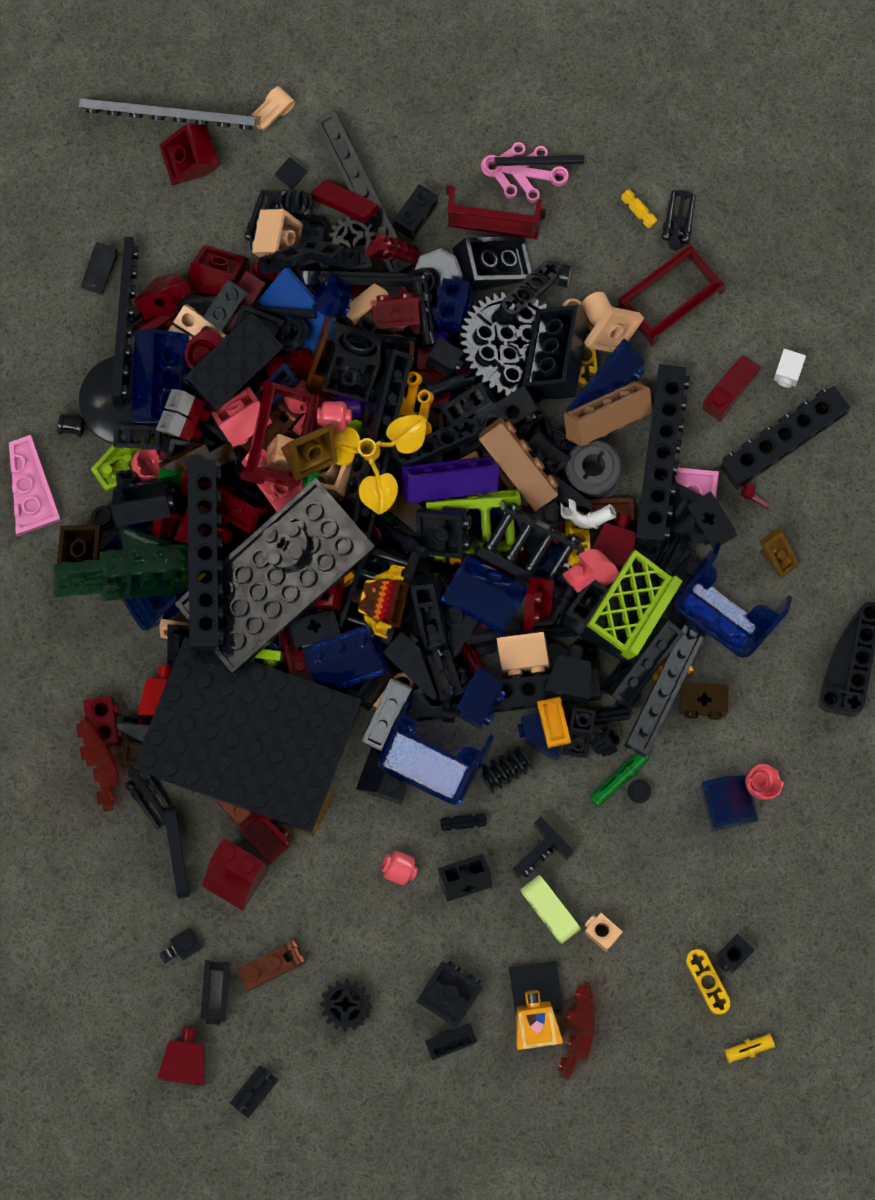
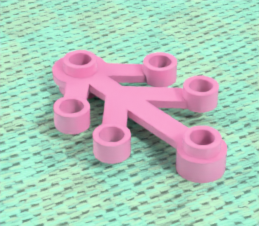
M521 142L514 143L511 149L500 156H486L481 163V170L484 175L495 177L504 189V196L507 199H514L517 196V187L510 184L503 173L513 175L525 191L526 199L530 203H536L537 199L540 198V193L538 189L533 188L526 177L551 181L557 187L564 186L568 181V171L561 166L555 167L552 171L529 168L530 165L496 166L494 170L488 168L490 164H494V157H522L525 154V145ZM538 146L528 156H538L537 152L540 150L545 152L544 156H547L548 151L544 146ZM516 147H521L523 150L522 152L517 153L514 149ZM561 175L563 180L557 181L555 177ZM508 189H513L515 193L509 195L506 191ZM534 192L537 194V197L530 198L529 194Z

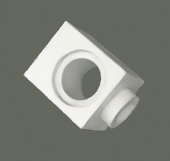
M784 349L774 380L778 381V384L783 387H796L806 355Z

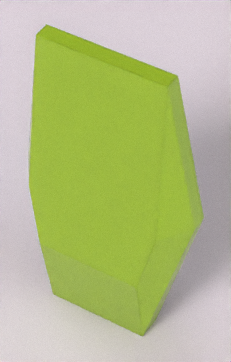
M154 437L150 439V444H154ZM112 445L91 468V472L105 491L116 487V473L132 470L131 462L133 456L141 449L118 448ZM156 449L157 454L160 456V450Z

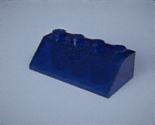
M154 328L135 331L131 423L157 426L163 410L169 411L165 409V405L171 390L176 389L187 392V385L181 378L188 372L184 352L185 344L189 342V334Z
M625 338L567 407V412L622 388L634 380L636 382L640 380L645 373V370H643L645 361Z

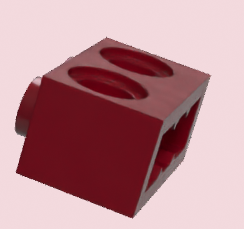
M111 696L83 700L90 748L96 750L120 746L119 739L123 738V732L117 728L116 716H120L118 702H114ZM101 706L108 707V712L104 716L96 715L97 709ZM104 729L111 730V735L107 739L99 737L100 732Z

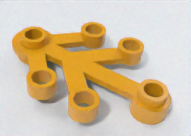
M415 371L409 372L407 397L403 396L400 416L416 415L414 408L422 376ZM416 375L417 379L412 383V377ZM421 390L418 393V401L421 403L418 415L424 416L426 420L428 419L430 404L434 400L432 392ZM428 393V399L424 401L423 397ZM428 421L426 422V435L432 433V427Z

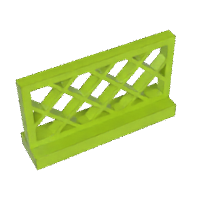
M633 550L587 623V626L622 651L621 655L629 660L638 655L683 581L677 576L671 577L638 551ZM634 559L642 563L643 572H633L632 563ZM651 574H656L663 579L660 586L652 587ZM645 576L647 588L637 590L635 577ZM630 578L632 591L622 592L620 583L622 579ZM648 592L650 599L648 605L641 606L638 593ZM633 594L636 607L626 608L623 595ZM618 596L621 609L611 611L609 600L611 597ZM637 610L638 622L636 624H629L627 612ZM622 613L624 625L614 627L612 614ZM607 615L609 628L603 629L595 623L599 616ZM625 629L627 639L624 644L617 640L615 630Z

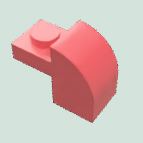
M590 549L580 553L578 556L581 561L562 574L565 581L578 593L594 580L607 587L614 582L619 572L616 566L601 551Z

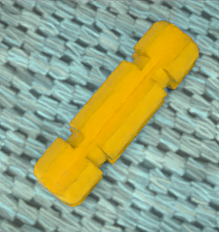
M630 189L621 195V200L626 205L629 204L630 210L640 220H643V224L647 228H651L657 223V218L652 213H649L650 210L639 198H635V194Z

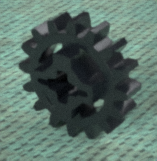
M346 215L345 222L338 219L340 224L338 227L335 225L331 226L334 233H328L329 238L333 240L330 243L342 245L346 248L366 244L368 247L371 245L370 242L377 238L376 233L372 232L375 229L372 224L368 225L369 221L363 223L357 219L352 220L348 215ZM356 227L364 229L365 232H363L362 230L357 231ZM354 235L356 238L353 239V243L351 245L350 242L352 241V237Z
M346 979L344 985H341L337 980V987L328 986L329 994L322 993V997L326 999V1002H321L320 1007L326 1008V1010L321 1012V1015L329 1017L326 1021L328 1025L332 1022L335 1023L334 1030H337L339 1026H343V1031L347 1032L348 1027L351 1026L356 1031L357 1023L362 1026L365 1025L362 1020L363 1017L370 1018V1014L366 1012V1009H372V1005L366 1003V1001L370 1000L371 996H364L366 988L358 989L357 981L350 985L349 980ZM342 991V995L337 1000H331L337 992ZM351 991L357 993L362 1001L354 1000L351 996ZM344 1000H348L349 1004L353 1005L348 1007L346 1012L343 1010V1007H339L340 1004H344ZM330 1010L338 1011L341 1015V1021L336 1019ZM359 1011L360 1014L350 1021V1016L354 1012Z

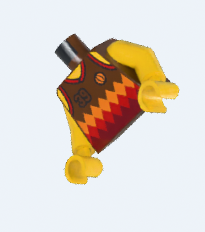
M391 565L389 570L376 575L373 580L367 579L364 582L363 589L355 588L351 593V600L359 603L358 612L364 614V621L374 631L375 635L385 639L388 637L386 636L388 628L391 629L392 626L400 628L410 584L402 582L404 577L401 576V571L405 569L404 566Z

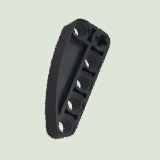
M866 602L861 606L845 628L833 651L818 699L819 707L825 712L855 717L861 713L865 706L875 652V618H866L864 611L871 610L875 614V602ZM860 633H868L871 636V641H863L860 638ZM864 655L867 663H858L855 656ZM854 677L860 678L863 681V686H854L851 679ZM824 696H833L836 703L833 705L827 704L824 701ZM851 700H855V705H858L855 709H852L851 704H849Z

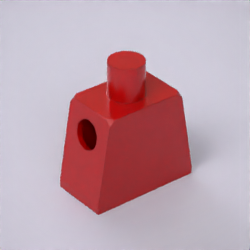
M158 666L157 678L146 679L138 716L153 717L172 669L170 666Z

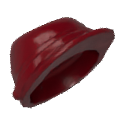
M204 329L197 333L185 344L184 355L187 366L192 368L223 338L210 329Z

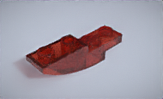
M86 715L81 716L80 723L76 724L78 738L82 737L84 745L80 747L82 761L86 760L87 767H97L93 768L94 781L99 782L100 791H97L98 805L103 806V812L113 811L112 787L119 786L120 784L114 756L96 725Z
M586 981L583 987L578 985L574 999L578 1000L575 1009H569L565 1022L569 1023L568 1029L576 1032V1035H570L566 1048L570 1049L568 1057H562L558 1067V1071L562 1072L560 1078L568 1081L572 1075L577 1058L587 1062L594 1035V1000L590 983Z

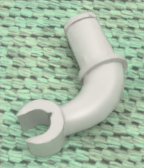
M568 499L569 507H564L560 503L561 516L564 519H570L576 526L582 529H598L601 524L616 518V512L611 504L598 511H590L587 515H583L576 510L574 500Z

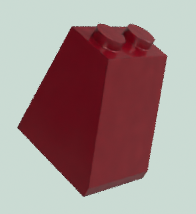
M223 838L210 859L202 887L243 911L268 870L263 861Z

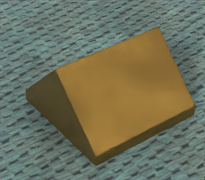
M332 424L290 441L281 447L289 468L297 481L338 463Z

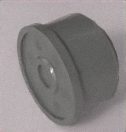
M593 440L587 445H576L569 452L571 459L561 468V479L586 499L610 498L617 491L622 478L621 462L617 452L609 444Z

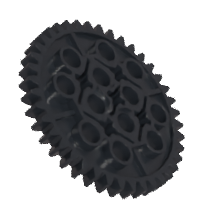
M501 292L499 297L496 294H493L491 298L486 296L483 301L479 300L476 305H473L460 324L461 327L458 331L460 335L457 338V341L460 342L457 348L464 351L462 358H466L463 366H470L467 372L474 373V381L479 379L480 383L488 386L490 391H494L495 398L501 394L502 399L523 385L536 310L545 309L547 305L544 303L539 306V299H536L516 319L505 320L499 316L498 312L502 300L506 297L504 292ZM519 293V298L523 299L521 293ZM513 303L508 310L514 309L515 304ZM531 392L538 403L543 398L548 399L546 396Z

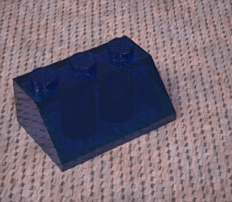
M466 554L441 600L503 635L527 592V587L473 556Z
M369 625L302 647L308 671L315 683L333 690H339L388 673L378 636L374 634Z

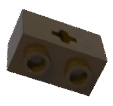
M683 682L680 687L679 714H683L684 718L697 719L698 715L708 716L710 720H721L728 713L729 684ZM701 697L706 698L708 702L706 706H702V702H699Z

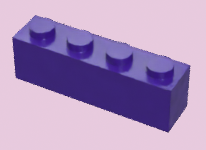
M492 456L405 466L402 467L401 493L408 503L415 504L427 500L440 501L450 497L463 498L473 494L486 495L489 492L498 491L499 465Z

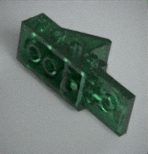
M126 526L119 527L117 550L111 549L100 552L99 560L53 564V598L100 594L101 601L182 594L189 591L188 544L178 545Z

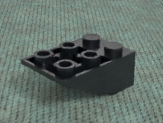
M594 580L581 590L565 613L562 624L615 658L623 661L622 651L587 626V623L609 590ZM611 597L609 600L611 611L621 609L618 597ZM628 611L629 624H636L639 620L638 616L633 611ZM622 613L612 614L614 627L623 626ZM607 615L599 616L595 623L603 629L609 628ZM625 629L615 630L617 640L624 644L627 639Z

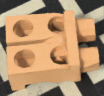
M186 304L182 307L173 322L175 324L171 325L161 343L185 356V344L200 331L210 329L218 333L222 338L227 334L202 318L203 315Z

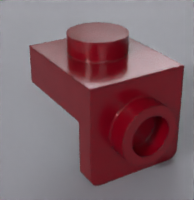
M172 509V516L170 518L154 520L151 539L172 544L175 523L183 519V516L179 515L180 511Z

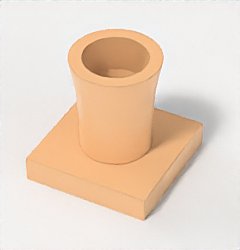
M603 292L590 294L580 305L589 322L594 326L584 341L586 346L591 349L620 354L644 319L640 312L612 307L606 294Z

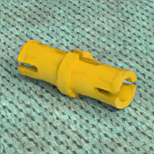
M768 1033L753 1040L746 1039L742 1044L724 1049L729 1064L746 1057L753 1058L757 1053L775 1048L771 1034ZM758 1044L760 1045V1046H757V1047H755V1048H751V1049H749V1050H746V1051H744V1052H741V1053L739 1052V1051H742V1050H744V1049L753 1047V1046H755V1045H758Z

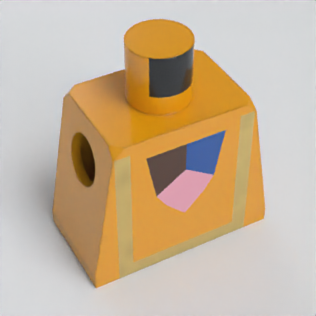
M538 990L525 992L526 1005H520L516 1008L515 1041L517 1050L562 1044L563 1040L551 1003L548 1001L541 1002Z

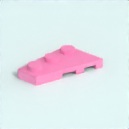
M678 468L675 480L677 483L702 496L711 491L716 498L720 474L719 471Z

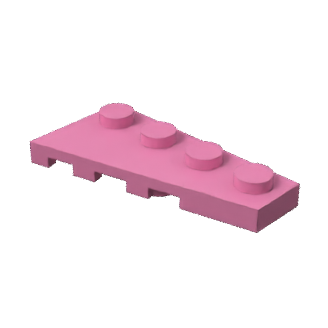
M31 435L9 442L16 535L20 536L60 522L61 519Z

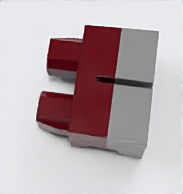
M172 389L165 405V409L169 411L163 410L156 430L169 434L179 440L199 442L202 431L196 428L198 421L206 422L211 411L205 407V402L191 394Z

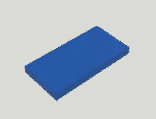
M289 267L283 269L258 300L262 306L317 311L316 319L301 318L308 323L307 326L310 328V332L307 334L309 339L303 343L304 346L299 347L301 350L308 348L311 358L325 316L330 317L328 338L331 339L335 324L338 323ZM277 317L284 320L285 323L292 319L290 317Z

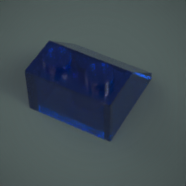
M478 667L456 707V717L481 730L484 725L489 726L495 714L491 711L495 704H501L506 694L503 691L504 684L483 668Z
M746 775L725 776L701 782L700 790L711 832L758 821L751 794L746 788Z

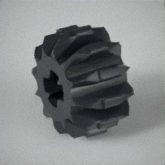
M291 189L282 190L277 193L275 198L276 209H284L298 219L306 218L312 214L314 203L310 193Z

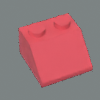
M250 387L230 398L218 411H211L212 416L233 448L237 445L245 444L249 437L254 434L260 402ZM270 418L268 420L267 428L269 427V424L272 423Z

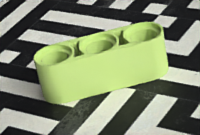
M540 875L520 889L523 896L561 944L581 930L577 922Z

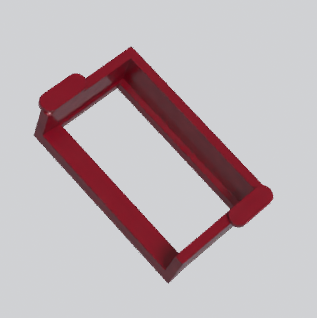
M446 185V194L449 195L447 206L448 227L538 239L540 220L546 216V209L541 208L542 199H537L535 216L455 205L456 187L454 185Z
M691 244L619 297L616 308L638 312L630 301L688 257L710 283L708 286L652 328L643 319L638 329L652 346L656 344L657 337L715 293L722 294L725 291V283L715 275Z
M267 379L260 384L259 389L263 390L247 466L241 469L240 478L256 484H263L265 481L294 489L301 484V479L297 481L293 474L289 476L258 467L274 393L308 403L300 437L312 432L320 395L276 384Z

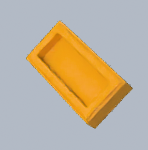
M555 697L537 701L547 748L571 744L561 698Z

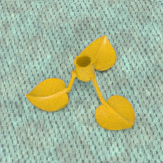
M407 415L391 422L386 430L387 437L392 441L390 443L381 441L375 443L370 438L361 440L357 431L351 427H347L343 432H334L338 461L335 464L342 466L351 464L355 453L360 454L365 460L369 461L375 476H368L363 479L359 486V497L364 505L376 514L386 512L394 504L398 494V484L394 476L390 473L380 475L376 467L375 460L380 456V447H393L396 445L397 450L404 454H411L419 450L426 436L427 420L424 416Z

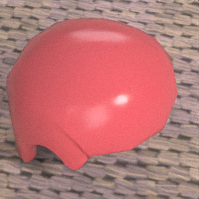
M141 449L134 454L131 467L136 472L139 480L144 482L158 479V463L161 460H159L157 450Z
M757 764L749 769L745 780L748 792L759 800H770L778 796L784 786V782L779 777V771L767 764Z

